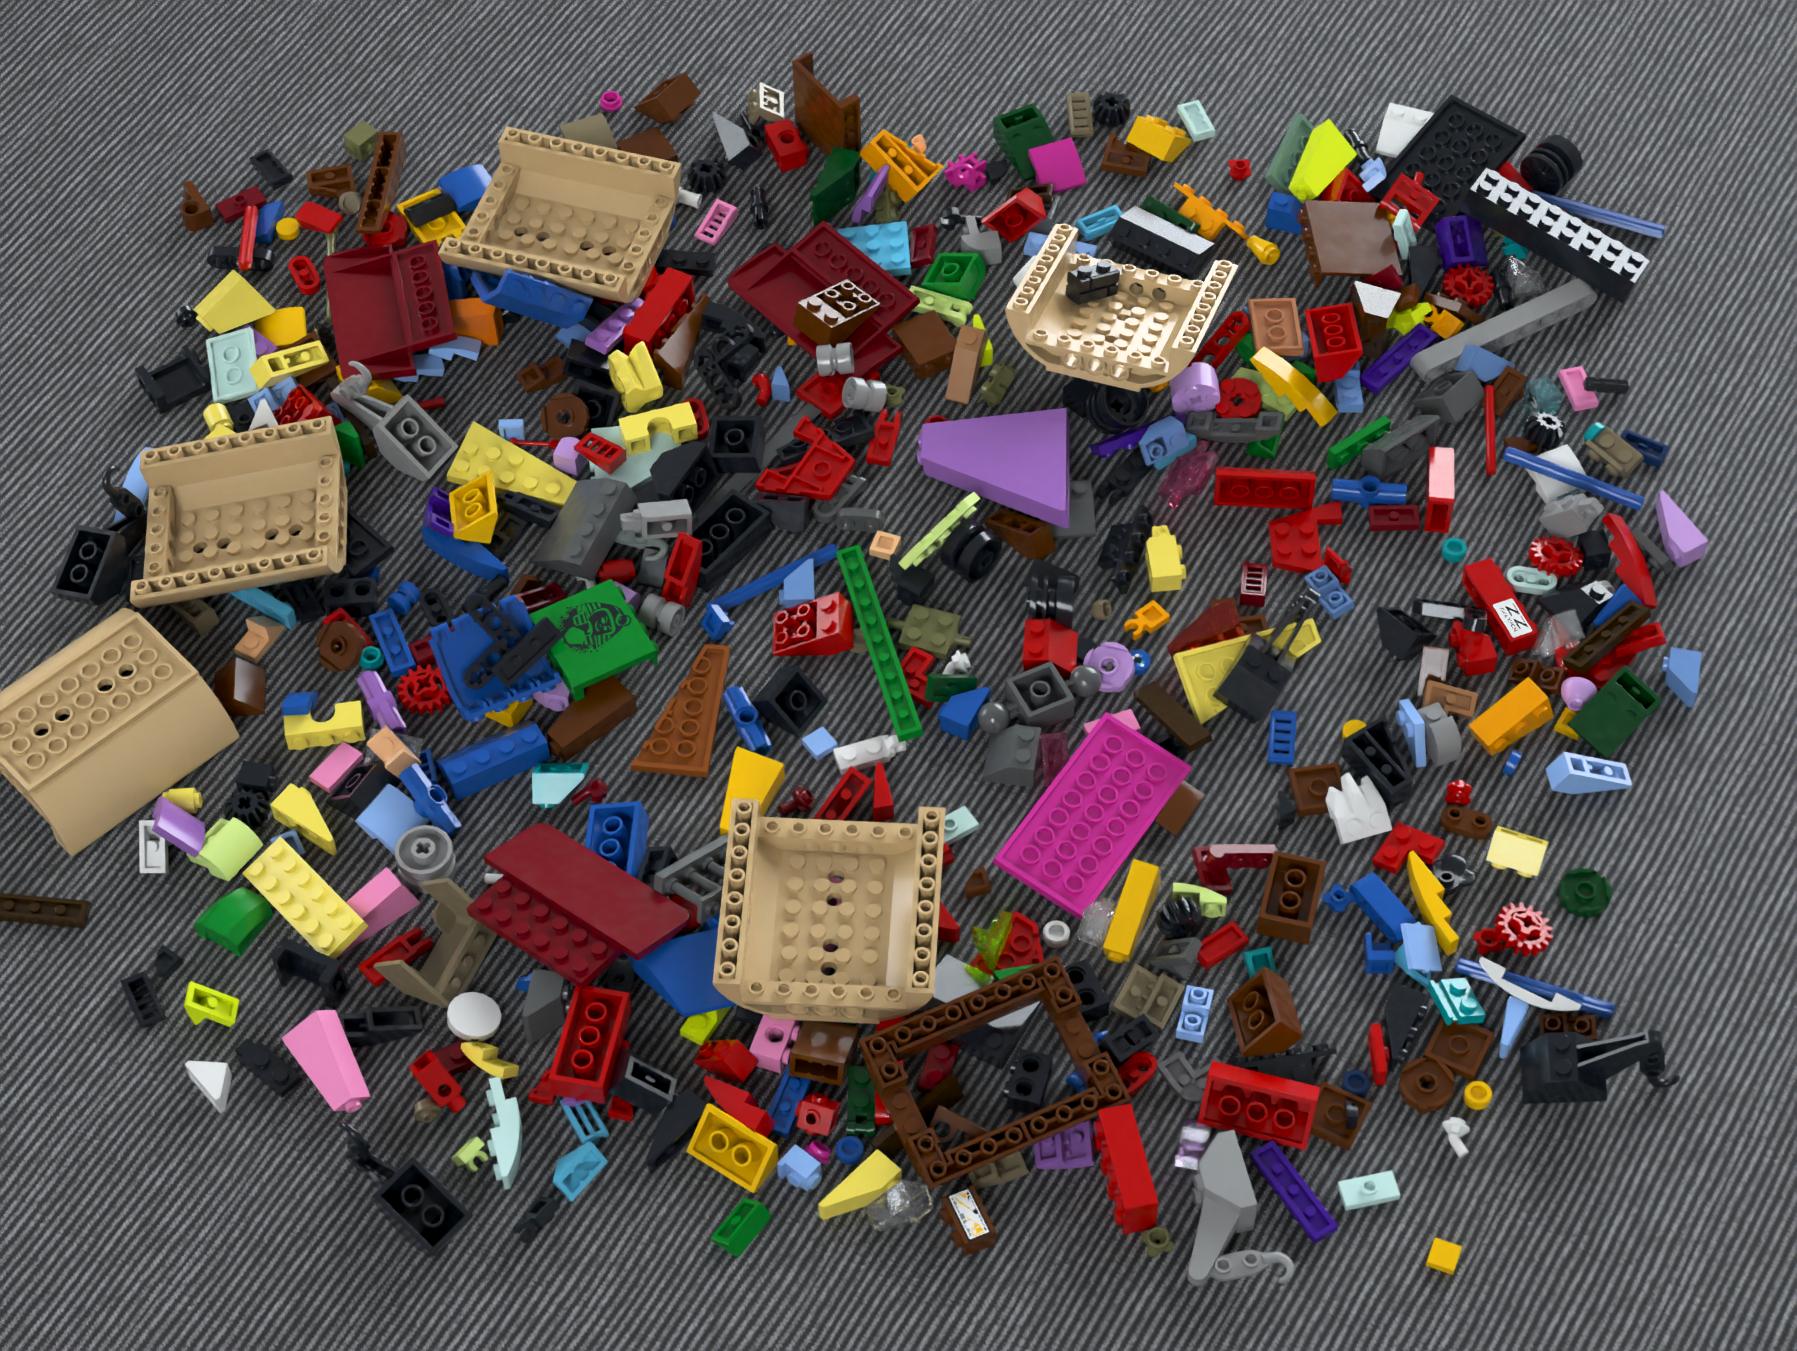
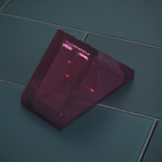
M1066 732L1040 735V760L1045 786L1051 785L1069 761Z

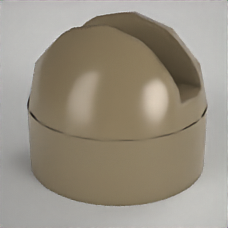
M1107 599L1097 600L1091 605L1090 613L1092 617L1098 620L1110 618L1112 610Z

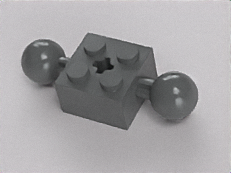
M1050 661L1006 679L1005 697L1009 704L1003 705L999 702L986 703L978 712V724L986 733L997 734L1008 727L1010 719L1018 717L1022 725L1040 727L1042 730L1073 717L1075 698L1072 694L1075 693L1081 697L1093 696L1101 687V675L1091 665H1080L1071 672L1069 680L1063 681L1054 664Z

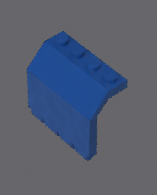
M506 268L502 278L498 276L493 277L492 274L475 270L470 278L483 303L565 329L582 321L593 301L592 296L589 294L583 295L567 287L555 286L552 282H543L524 273L521 275L512 272L508 268Z
M515 594L498 601L501 609L499 612L522 637L533 628L525 603H519ZM482 608L477 609L483 615L479 618L480 621L482 620L484 615L488 613L484 611ZM469 614L451 620L453 626L451 631L447 622L430 629L432 638L428 642L448 693L461 717L466 721H479L486 717L485 713L492 710L495 713L509 708V703L518 700V703L525 702L533 698V693L538 691L542 693L549 692L556 688L555 684L562 682L559 673L551 668L545 655H543L509 688H506L494 676L482 688L477 690L470 689L463 683L462 673L493 640ZM496 616L489 618L487 626L491 631L497 630L501 624L500 619ZM505 632L500 634L508 641L506 647H513L516 644L514 642L516 636L512 638ZM494 652L490 653L486 658L488 666L491 667L497 662L499 655ZM480 662L478 667L482 669L476 674L473 672L469 674L471 677L469 683H478V675L482 671L486 674L490 671L485 669Z

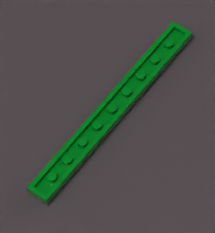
M860 545L836 551L837 559L898 741L903 742L924 735Z

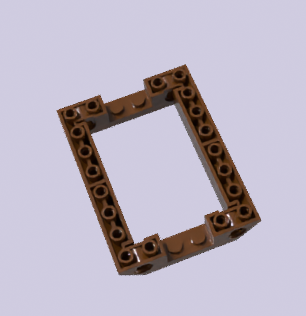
M1058 955L859 1040L872 1083L916 1173L930 1190L1098 1116V1110L1121 1106L1132 1101L1108 1052L1101 1053L1080 1012L1082 1002ZM1042 1000L1087 1090L944 1152L943 1155L938 1146L939 1140L933 1128H927L906 1085L908 1076L902 1064H898V1062Z

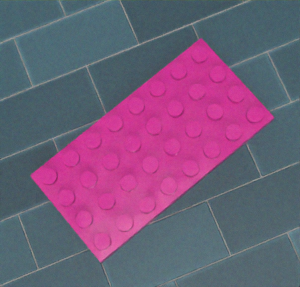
M1105 712L994 858L993 864L1082 921L1154 823L1181 782L1185 781L1193 767Z

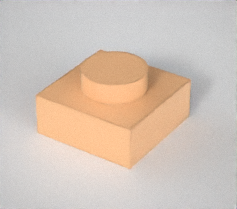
M877 530L869 549L870 555L890 560L892 553L896 555L901 544V536Z

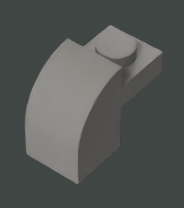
M975 216L966 217V227H962L961 253H979L985 265L1001 263L1002 247L998 231L979 233Z
M1439 702L1418 709L1417 712L1425 723L1426 751L1435 766L1438 767L1459 759L1461 738L1453 717H1447Z

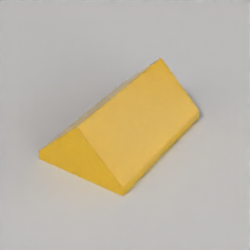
M489 470L449 493L451 520L454 524L453 536L455 539L491 543L498 513L493 473Z
M710 1103L706 1105L686 1150L687 1153L753 1194L757 1192L779 1162L777 1144Z

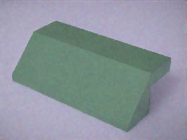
M1302 113L1294 116L1264 177L1278 193L1294 196V194L1288 187L1314 129V126Z

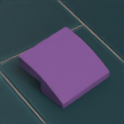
M885 164L875 173L858 202L851 221L860 224L866 212H871L888 182L889 165Z
M160 796L152 815L155 818L152 831L195 858L203 847L205 837L204 823L163 796Z
M1091 1119L1034 1144L1037 1169H1070L1094 1166L1095 1156Z

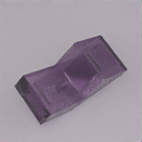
M1186 1118L1174 1165L1197 1170L1199 1161L1208 1149L1213 1127L1197 1124L1198 1120Z

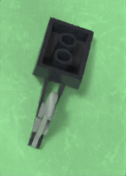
M692 441L661 453L649 470L652 481L634 493L638 500L631 512L638 509V503L687 499L693 516L720 478L707 444ZM621 529L615 540L617 543L640 549L651 546L660 548L656 555L645 558L649 562L662 559L668 552V544L665 540L661 538L645 539L642 538L640 532H634V530Z

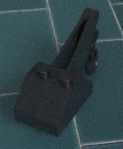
M116 465L106 469L102 477V486L109 495L113 507L122 513L125 518L105 529L77 525L50 591L59 599L98 606L120 594L129 572L127 557L146 534L148 510L144 509L141 500L128 489L114 487L111 484L112 473L120 471V468Z
M1309 587L1304 595H1300L1296 602L1290 605L1283 620L1266 639L1253 632L1246 640L1212 696L1253 724L1257 723L1280 693L1293 671L1296 660L1286 653L1309 612L1320 598L1321 593ZM1297 623L1282 650L1272 645L1288 624Z
M1647 1030L1601 1041H1595L1577 1032L1546 1033L1520 1047L1523 1104L1607 1101L1606 1080L1638 1061L1640 1072L1646 1076L1648 1083L1652 1086L1670 1087L1679 1082L1680 1079L1679 1074H1676L1671 1079L1658 1078L1665 1070V1049L1662 1044V1033L1658 1030Z
M345 1121L339 1123V1126L351 1137L347 1143L346 1159L378 1189L372 1196L373 1202L388 1222L411 1245L430 1258H433L473 1218V1214L416 1158L412 1157L398 1169L370 1155V1144L353 1126ZM364 1164H367L370 1168L387 1178L388 1181L384 1184Z

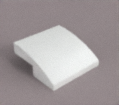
M1568 444L1536 456L1586 475ZM1526 469L1536 482L1535 490L1546 504L1552 500H1562L1568 495L1574 496L1587 492Z

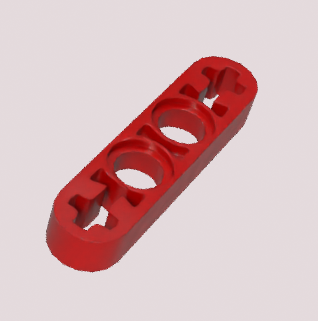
M1236 311L1229 315L1187 367L1192 366L1191 363L1194 362L1203 363V359L1206 356L1214 355V360L1206 364L1216 370L1249 331L1250 321L1247 315L1241 311ZM1221 338H1230L1226 345H1218V341Z

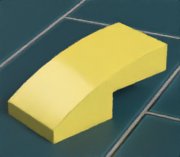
M477 1040L461 1043L460 1049L464 1054L487 1073L495 1077L499 1076L500 1079L516 1077L518 1075L519 1065L497 1058L498 1047Z

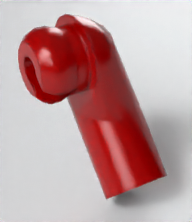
M758 373L753 376L752 384H755V387L760 389L755 400L756 403L764 407L772 395V386L767 375Z

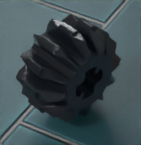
M1116 90L1114 93L1106 91L1104 95L1098 94L1097 100H1094L1093 117L1094 120L1099 122V126L1106 124L1107 128L1110 126L1118 128L1119 124L1125 125L1131 115L1129 99L1125 98L1124 94L1118 95Z
M709 157L706 160L698 158L697 163L691 162L687 172L691 189H695L697 194L704 192L705 196L708 192L715 194L716 189L722 190L723 184L726 183L725 167L722 163H719L717 159L711 161Z
M1540 411L1539 413L1533 412L1529 419L1526 420L1523 432L1525 433L1524 438L1530 440V444H1536L1538 448L1544 447L1546 450H1549L1550 448L1556 449L1560 445L1561 441L1564 440L1567 429L1565 428V423L1559 421V417H1554L1551 413L1546 414L1544 411Z
M242 788L241 793L236 794L232 792V799H226L224 814L228 821L234 817L253 830L254 826L261 828L262 821L268 820L269 804L266 802L262 792L256 793L254 788L246 792Z
M1179 896L1174 900L1171 898L1168 903H1163L1162 908L1156 911V924L1167 938L1174 937L1178 939L1180 936H1187L1188 933L1195 932V928L1201 925V910L1191 897L1183 898Z

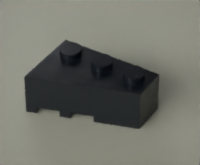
M1384 715L1345 738L1341 757L1360 778L1368 775L1383 798L1386 807L1391 810L1410 798L1413 779L1402 754L1399 753L1396 739L1391 734L1387 725V718Z

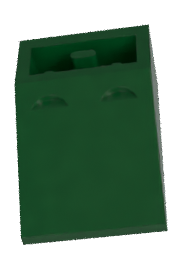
M1032 103L993 118V137L1024 182L1035 178L1036 171L1028 156L1029 149L1055 142L1042 113Z
M833 147L831 154L826 156L824 170L819 172L816 188L813 187L810 193V201L813 202L810 215L813 217L814 227L823 220L826 222L854 201L861 185L860 152Z
M1624 665L1567 725L1606 760L1663 700Z

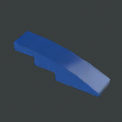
M425 526L421 527L424 544L444 559L482 578L492 581L499 574L508 584L510 583L508 568L479 542L472 541L467 545L463 540L455 539L453 535L451 538H446Z

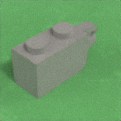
M1584 493L1574 496L1568 495L1562 500H1552L1546 504L1543 509L1544 512L1538 520L1551 535H1555L1556 539L1568 538L1587 532L1591 523L1600 515L1604 507L1596 497L1587 498Z
M687 499L638 503V509L630 513L620 514V525L622 530L640 532L642 538L645 539L678 537L681 531L691 536L692 513Z

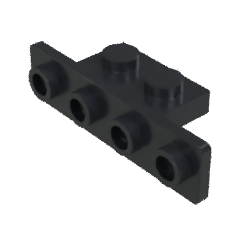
M1139 505L1132 523L1111 525L1097 562L1101 569L1115 568L1111 580L1121 594L1128 593L1144 547L1146 546V541L1154 525V518L1145 505Z
M1328 1043L1312 1045L1313 1051L1302 1052L1301 1047L1292 1048L1285 1051L1286 1055H1259V1059L1248 1060V1057L1240 1056L1231 1058L1232 1063L1228 1065L1240 1068L1255 1067L1256 1072L1314 1086L1315 1080L1311 1058L1337 1054V1048H1329Z

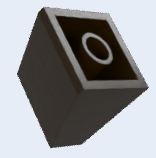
M1355 281L1350 303L1352 302L1363 356L1379 360L1393 333L1401 293Z

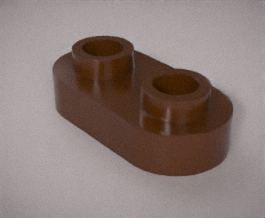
M1449 805L1441 812L1440 824L1448 832L1476 840L1486 839L1492 832L1493 821L1485 813L1457 805Z

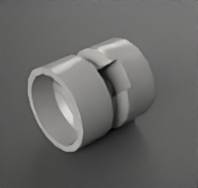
M851 342L838 343L835 348H832L830 344L816 347L817 366L820 377L833 376L836 371L841 375L854 373V356Z
M849 377L843 387V404L846 408L880 412L886 401V386L881 381L867 380L865 382L863 378Z
M651 593L644 600L638 619L639 622H643L644 625L650 628L657 627L658 631L674 636L683 623L685 607L673 601L667 603L665 598Z

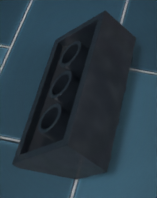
M1137 206L1132 207L1119 216L1108 235L1113 247L1171 275H1178L1183 279L1192 281L1196 279L1215 247V243Z

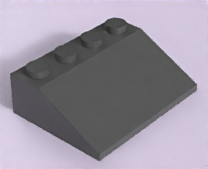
M599 478L577 481L532 563L593 581L622 529L620 514L632 511L638 500L637 496L627 483L618 480Z

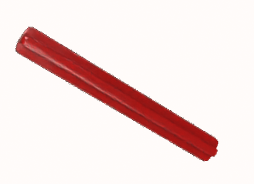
M248 205L245 208L238 257V268L241 271L251 269L258 218V208L256 206L250 207Z

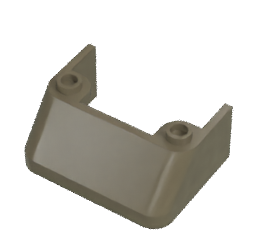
M450 878L423 881L421 887L438 901L433 911V921L442 931L421 971L419 972L415 968L408 966L403 960L375 963L374 968L402 993L442 1008H448L455 997L465 993L497 934L468 915L466 908L474 900Z

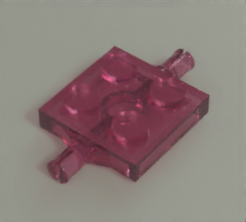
M1199 441L1193 453L1176 457L1159 490V494L1163 499L1171 498L1168 502L1170 507L1177 508L1184 496L1202 494L1219 460V456L1215 451L1205 452L1209 446L1207 442Z

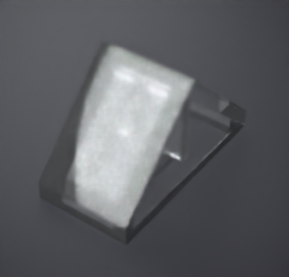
M1513 256L1509 258L1506 281L1511 285L1512 298L1544 294L1547 291L1539 272Z

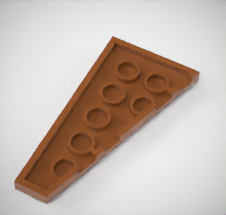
M704 645L692 664L687 678L683 679L679 685V691L675 697L671 698L655 724L653 733L648 741L645 740L642 745V750L637 759L634 758L631 763V771L708 778L722 694L730 659V646Z

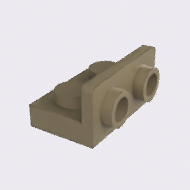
M759 82L757 87L750 91L747 99L749 101L748 114L750 124L754 125L759 116H762L769 122L773 121L776 123L784 119L783 92Z
M1608 427L1593 442L1589 439L1585 442L1588 449L1587 455L1595 462L1600 460L1605 464L1604 468L1613 477L1618 475L1625 480L1644 460L1641 453Z

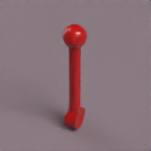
M514 437L509 439V442L516 446H546L552 450H555L559 444V441L556 439L550 442L517 440Z

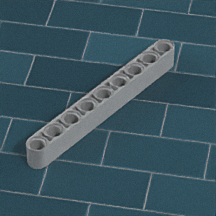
M1577 278L1418 352L1411 359L1410 366L1424 382H1431L1441 375L1455 370L1466 344L1479 346L1493 353L1589 308L1596 301L1597 294L1586 282Z

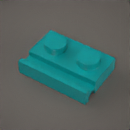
M1466 978L1442 979L1440 983H1435L1433 980L1429 981L1427 989L1447 1026L1451 1025L1452 1022H1457L1458 1025L1484 1022L1486 1014Z

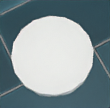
M477 992L462 993L449 1004L447 1024L449 1029L459 1038L466 1041H471V1039L485 1041L492 1037L499 1029L501 1020L499 1006L492 998L485 994Z

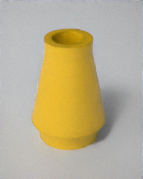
M1252 235L1247 240V247L1252 250L1262 264L1272 265L1278 260L1280 250L1276 244L1261 239L1256 235Z

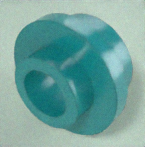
M373 646L363 649L359 664L363 669L373 671L383 665L384 655L382 651Z

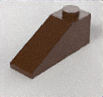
M1003 508L984 520L986 526L1024 557L1035 560V558L1044 560L1050 553L1056 550L1049 525Z

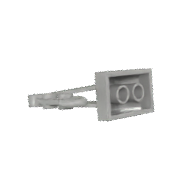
M350 361L348 365L358 369L361 374L351 375L343 380L331 392V398L373 431L380 453L397 470L423 482L428 480L459 446L408 394L403 396L394 406L365 395L369 390L368 386L372 380L371 373L361 363Z
M1235 1131L1218 1133L1199 1161L1197 1175H1193L1195 1188H1192V1196L1195 1205L1200 1204L1201 1215L1188 1268V1281L1194 1286L1204 1285L1210 1277L1225 1282L1256 1275L1271 1264L1281 1263L1286 1267V1274L1279 1278L1278 1282L1281 1284L1287 1282L1293 1276L1294 1264L1286 1254L1244 1250L1222 1255L1235 1232L1241 1233L1254 1230L1257 1202Z

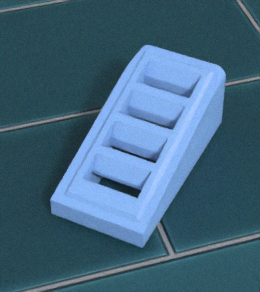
M1509 996L1505 1009L1499 1047V1057L1502 1059L1507 1057L1527 1018L1529 1003L1513 996Z

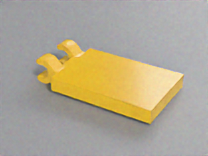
M438 188L396 206L398 213L406 219L408 227L421 244L437 240L440 247V243L444 242L447 236L460 239L466 228V225L455 211L419 227H414L403 212L407 207L440 194L441 192Z

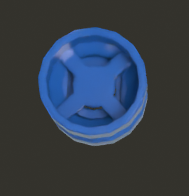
M404 580L398 586V591L391 593L387 598L390 608L402 616H405L411 610L412 604H416L419 601L421 594L414 584Z

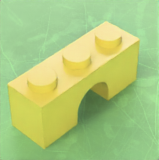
M689 402L618 419L620 435L627 456L650 451V438L656 433L663 432L669 434L674 444L698 439L697 423Z
M361 701L335 704V714L326 722L314 721L310 711L308 715L284 716L285 738L289 750L330 746L342 743L343 741L345 743H355L366 740Z

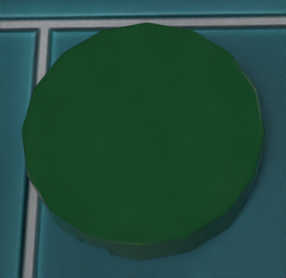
M1578 868L1569 871L1561 879L1558 887V898L1561 905L1569 913L1578 917L1591 918L1607 910L1612 898V888L1608 879L1604 876L1601 877L1597 874V871L1588 868Z

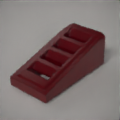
M1243 562L1239 605L1264 607L1268 564ZM1247 576L1262 577V579L1247 578ZM1246 583H1256V584H1261V585L1246 584ZM1246 589L1261 590V591H1250V590H1246Z
M557 582L516 594L518 602L525 603L528 614L568 598Z

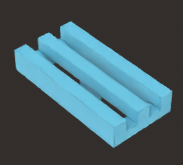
M1115 204L1076 220V228L1080 229V233L1085 235V240L1089 241L1109 233L1119 216L1123 213Z
M562 1100L560 1101L561 1107L582 1145L587 1142L596 1143L601 1137H609V1132L592 1101L585 1100V1105L599 1128V1131L596 1132L581 1105L574 1106L589 1133L588 1136L584 1134L570 1106H563Z

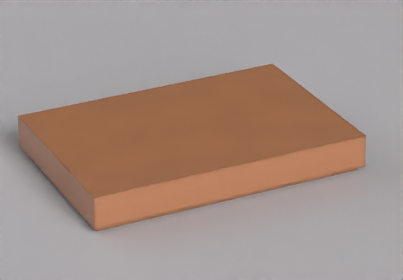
M1248 299L1247 306L1254 352L1256 353L1262 347H1266L1278 356H1303L1304 348L1296 299Z

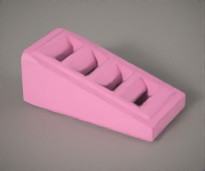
M716 199L694 237L715 246L738 217L737 207ZM722 213V214H724V215H726V216H725V218H724V217L720 216L719 214ZM717 219V220L721 221L722 223L719 224V223H717V222H714V220ZM710 225L718 228L717 231L709 228ZM705 231L713 234V238L704 235Z

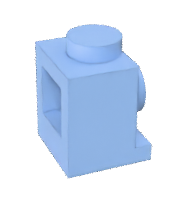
M796 1144L777 1163L778 1176L781 1179L786 1176L795 1187L800 1186L806 1191L816 1188L822 1179L821 1163Z

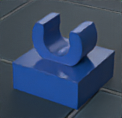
M710 605L701 622V625L713 641L721 640L724 633L730 632L735 624L734 621L729 620L727 617L728 613L724 612L719 605Z

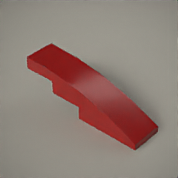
M1607 513L1601 520L1615 537L1608 546L1621 562L1614 570L1624 584L1642 602V605L1654 610L1657 607V601L1644 556L1622 517Z

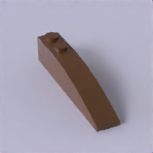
M380 131L356 226V233L380 234L395 199L406 156L402 132Z

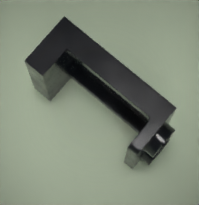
M187 345L182 347L183 356L153 371L148 372L143 365L134 369L139 385L160 414L211 390L209 382L211 377L208 368L200 365L201 361L195 351L191 352Z
M288 938L284 940L281 946L275 949L272 961L280 985L286 987L294 976L321 987L326 1005L337 1010L350 990L341 961Z

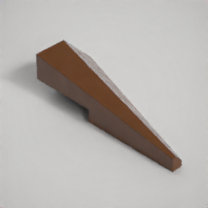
M700 294L698 303L691 305V310L693 311L690 314L685 313L672 328L669 338L662 340L663 347L655 349L653 352L654 367L664 371L665 386L683 391L703 327L701 314L708 300L711 301L706 294Z

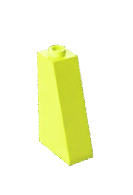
M1330 119L1312 130L1288 187L1302 204L1305 200L1316 198L1357 155Z

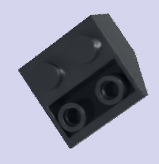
M622 1046L619 1048L608 1092L656 1116L672 1102L677 1079L669 1070Z

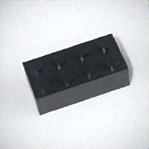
M731 489L692 527L691 536L702 541L701 567L696 586L708 593L772 531L771 514L769 511L736 490ZM674 545L668 550L669 559L672 554Z

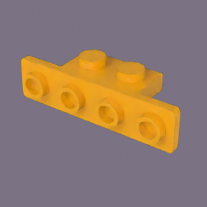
M1175 182L1173 186L1177 191L1188 198L1178 212L1201 225L1199 231H1195L1206 240L1213 242L1223 227L1226 226L1245 241L1249 238L1245 234L1246 228L1236 220L1233 223L1227 220L1229 216L1220 208L1216 211L1210 207L1212 203L1205 197L1197 198L1193 195L1195 191L1184 183L1181 186Z

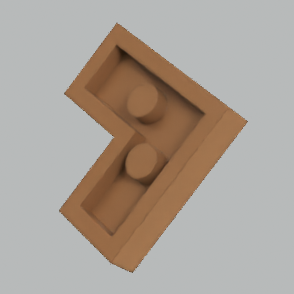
M1428 680L1421 708L1439 702L1447 716L1451 714L1470 720L1474 715L1478 693Z

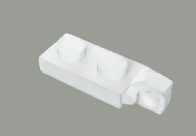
M881 735L833 749V755L840 773L844 775L850 766L856 770L875 766L879 762H890V758L896 756L897 752L906 750V741L899 742L897 735L890 737L889 735Z

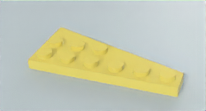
M474 421L447 473V480L449 482L464 485L490 470L493 473L495 493L503 494L505 491L512 493L520 492L562 509L577 482Z
M1313 618L1304 621L1286 653L1295 660L1321 642ZM1297 623L1288 624L1272 645L1282 650ZM1275 628L1257 632L1256 634L1266 639ZM1251 634L1176 653L1173 656L1194 718L1201 725L1228 707L1212 695Z

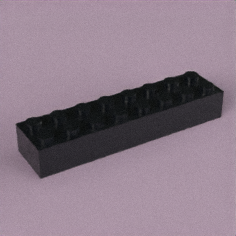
M1487 167L1472 185L1459 209L1622 304L1650 262L1642 254L1632 251L1621 242L1609 238L1600 230L1588 226L1579 218L1567 214L1558 206L1544 201L1537 194L1530 193L1519 184L1509 181L1498 172Z

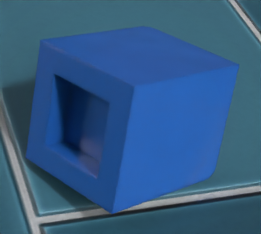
M1365 933L1363 944L1365 974H1392L1395 954L1394 951H1391V945L1389 943H1372L1371 933Z

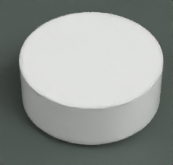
M1054 920L1045 925L1043 940L1049 947L1061 948L1068 943L1070 930L1064 922Z

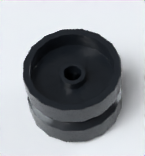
M967 519L954 528L946 539L940 553V561L951 571H957V574L968 583H975L981 580L994 566L1002 549V540L993 532L985 531L983 525L976 520Z

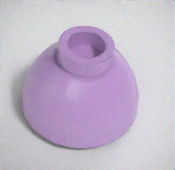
M1570 677L1561 684V696L1567 707L1572 711H1580L1597 694L1595 685L1582 677Z

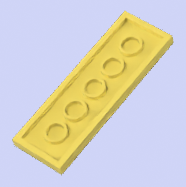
M281 836L242 873L307 942L322 954L336 959L368 927L362 918Z

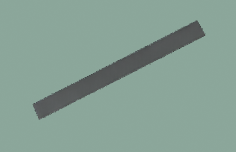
M808 402L764 445L761 471L777 456L776 449L790 443L795 438L793 430L804 415L811 419L812 422L822 411ZM736 473L694 515L701 519L731 489L741 492L759 473Z

